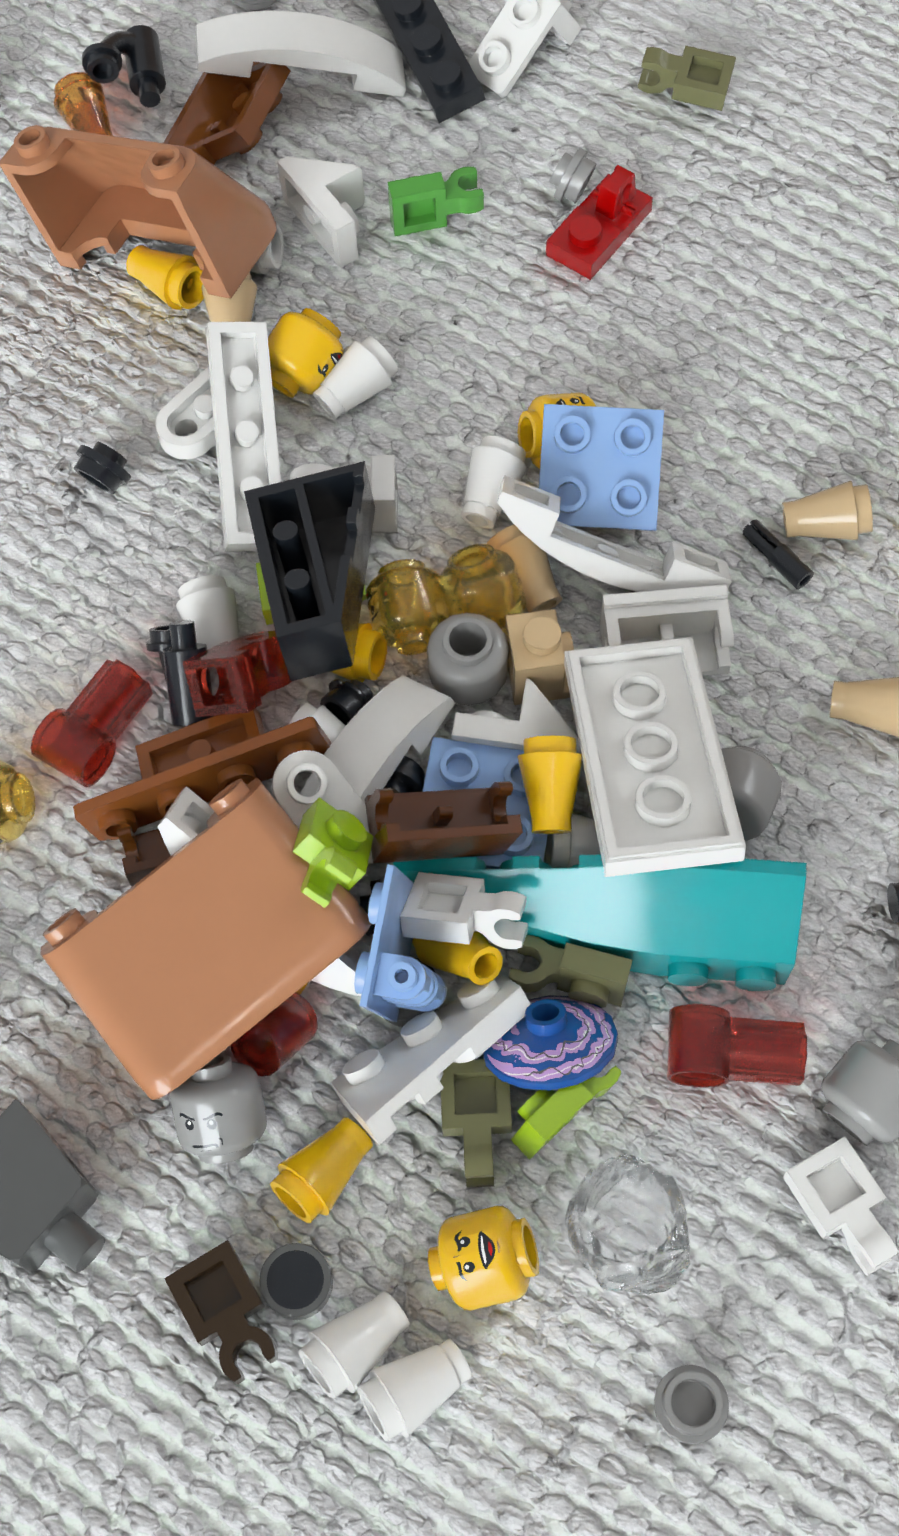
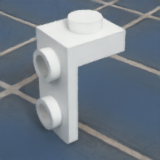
M508 0L468 62L478 81L498 96L504 98L508 95L548 32L570 46L582 28L569 13L573 6L569 0Z

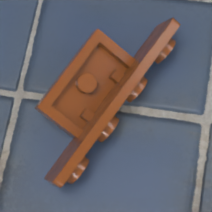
M253 62L250 78L203 72L163 143L192 149L213 165H215L217 160L236 152L241 155L249 152L262 137L263 132L260 127L266 116L282 100L283 94L280 90L291 70L285 65Z
M250 702L136 745L142 780L74 805L75 819L100 841L108 839L118 840L117 829L131 826L135 833L138 828L163 819L179 793L186 786L207 803L225 787L238 779H242L247 785L256 777L261 782L273 778L274 772L281 761L292 753L310 750L324 755L327 749L330 748L331 741L314 717H306L265 733L260 712Z

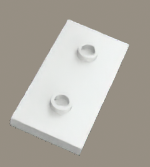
M686 637L564 651V667L605 877L744 861L746 844L693 638Z

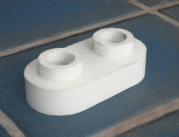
M209 367L172 398L157 414L155 427L160 444L166 453L175 458H197L205 454L216 444ZM186 433H193V434L188 435V436H182V435H184V434H186Z
M303 750L292 753L281 761L272 779L273 796L298 828L300 827L303 814L320 797L336 810H344L354 815L363 824L366 831L369 832L365 803L329 758L319 752ZM308 771L317 776L319 789L315 795L304 797L295 790L294 779L300 772ZM370 851V856H369L368 864L372 861V852H371V851Z

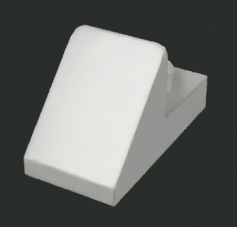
M289 156L278 160L280 183L285 203L340 268L359 259L356 234L360 232V226L354 211L362 207L365 202L362 169L354 164Z
M526 678L519 721L510 720L502 714L486 710L476 711L472 714L455 713L452 729V740L524 750L523 740L526 738L551 735L569 736L576 738L577 753H580L577 735L534 682Z

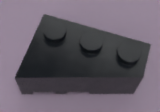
M365 461L244 491L276 637L290 680L295 681L353 666L375 515V505Z

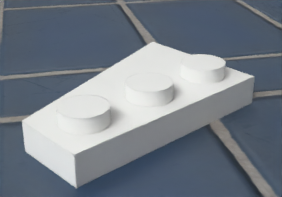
M501 973L493 981L485 985H477L472 981L467 982L457 992L458 998L437 1012H425L412 1018L400 1030L401 1036L380 1050L369 1049L353 1057L343 1067V1074L331 1081L330 1084L343 1105L375 1142L380 1145L397 1130L391 1117L413 1099H416L419 1104L429 1102L444 1088L440 1080L444 1074L443 1071L453 1062L465 1063L477 1059L525 1016V1010L530 1005V1002L520 985Z

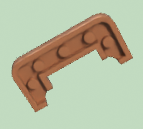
M34 125L23 129L17 134L14 144L0 160L1 169L60 266L81 270L86 264L83 254L101 246H104L107 253L116 254L130 235L196 247L192 254L200 270H203L200 279L208 294L231 299L277 231L275 219L269 206L263 199L195 151L184 146Z
M257 777L247 785L242 779H238L220 791L209 802V806L213 809L214 813L207 820L206 824L208 827L98 913L96 910H92L81 915L74 908L57 919L43 933L48 942L41 946L40 955L129 1075L151 1100L160 1099L183 1084L348 951L365 935L371 926L368 914L350 891L339 884L334 888L331 901L325 908L301 892V886L307 874L309 863L293 853L299 828Z

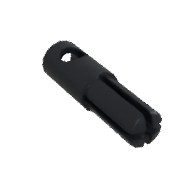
M756 519L750 522L751 525L747 524L743 529V535L796 589H800L811 580L814 572L788 546L782 544L762 523Z

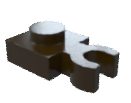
M228 1240L164 1278L197 1343L203 1346L216 1337H220L222 1345L219 1351V1362L224 1374L231 1381L240 1384L245 1380L243 1372L237 1365V1355L239 1350L247 1344L259 1345L263 1356L270 1364L278 1360L277 1347L272 1338L262 1329L251 1326L247 1319L265 1308V1305Z

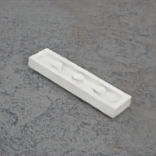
M208 322L206 337L225 552L257 551L244 491L281 482L266 322Z

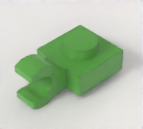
M476 167L459 168L451 173L446 182H444L441 172L387 182L390 221L395 237L447 227V215L455 213L472 214L484 209L483 189H475L477 188Z

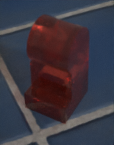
M275 630L249 634L230 642H223L183 661L196 717L249 713L262 705V696L292 682ZM215 667L218 673L219 686L215 696L210 693L207 687V668Z

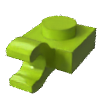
M320 797L302 816L293 853L309 863L307 874L301 886V892L325 908L330 903L332 892L337 884L349 891L366 874L374 836L366 831L363 824L354 815L344 810H336Z
M615 1065L603 1077H591L578 1085L560 1088L557 1091L538 1090L517 1111L525 1122L511 1138V1141L530 1160L588 1102L607 1093L618 1081L621 1070Z

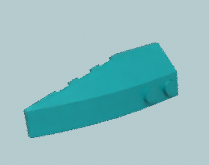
M601 854L579 855V864L569 868H552L549 864L543 862L540 856H513L512 859L502 862L500 869H486L485 862L477 857L393 862V865L413 883L418 872L484 879L485 893L513 891L526 896V905L520 920L510 921L528 923L527 935L541 938L547 944L561 949H565L567 942L631 959V972L668 976L667 980L675 985L701 986L708 983V979L735 981V986L742 990L768 991L776 988V984L785 985L795 966L807 876V863L744 859V861L605 877Z

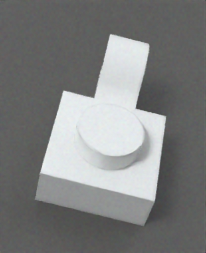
M418 872L400 915L402 936L438 942L470 944L474 931H478L499 947L506 949L522 948L528 932V923L510 920L521 919L526 905V896L513 891L485 893L484 879Z
M846 1137L841 1138L785 1172L783 1176L784 1181L821 1238L825 1239L841 1229L854 1259L866 1276L889 1264L892 1261L891 1258L899 1253L890 1236L871 1212L882 1205L887 1197Z

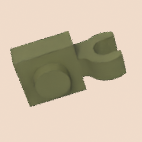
M686 45L682 56L670 54L661 48L647 47L641 65L643 70L637 88L643 92L655 94L673 87L671 97L673 100L722 111L736 57Z
M526 935L523 947L518 948L517 953L535 958L539 963V967L532 972L511 968L509 973V979L520 985L525 993L539 991L549 983H557V990L567 992L570 999L595 1004L601 1008L606 1007L608 1003L621 1007L632 965L631 959L567 942L565 949H561L547 944L541 938Z
M484 1059L465 1063L453 1062L443 1071L444 1074L440 1080L444 1087L441 1090L443 1137L463 1136L466 1187L494 1186L492 1134L512 1133L510 1084L501 1081L486 1067Z

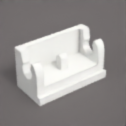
M726 584L603 595L599 624L602 647L692 637L702 676L728 674L730 672L729 647H734V634Z

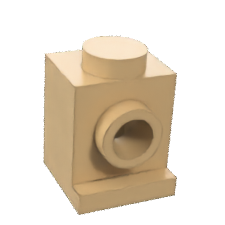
M556 609L506 615L505 635L509 647L508 673L514 705L522 704L526 678L534 682L548 701L570 698L564 667V651L574 650L570 631L561 632Z

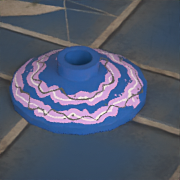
M548 995L528 999L530 1005L525 1010V1016L483 1053L486 1067L501 1081L522 1089L555 1090L578 1085L599 1074L614 1058L618 1043V1032L612 1016L600 1006L570 999L568 996Z

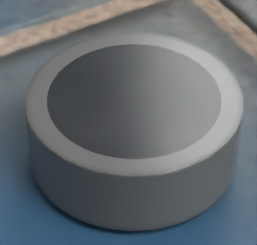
M302 1243L286 1244L273 1251L264 1262L259 1279L260 1290L263 1299L276 1314L290 1320H303L314 1316L327 1304L333 1289V1275L324 1256L314 1247Z

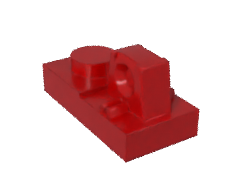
M617 165L611 175L607 174L588 197L572 211L547 239L546 256L591 280L652 211L653 197L635 188V173Z

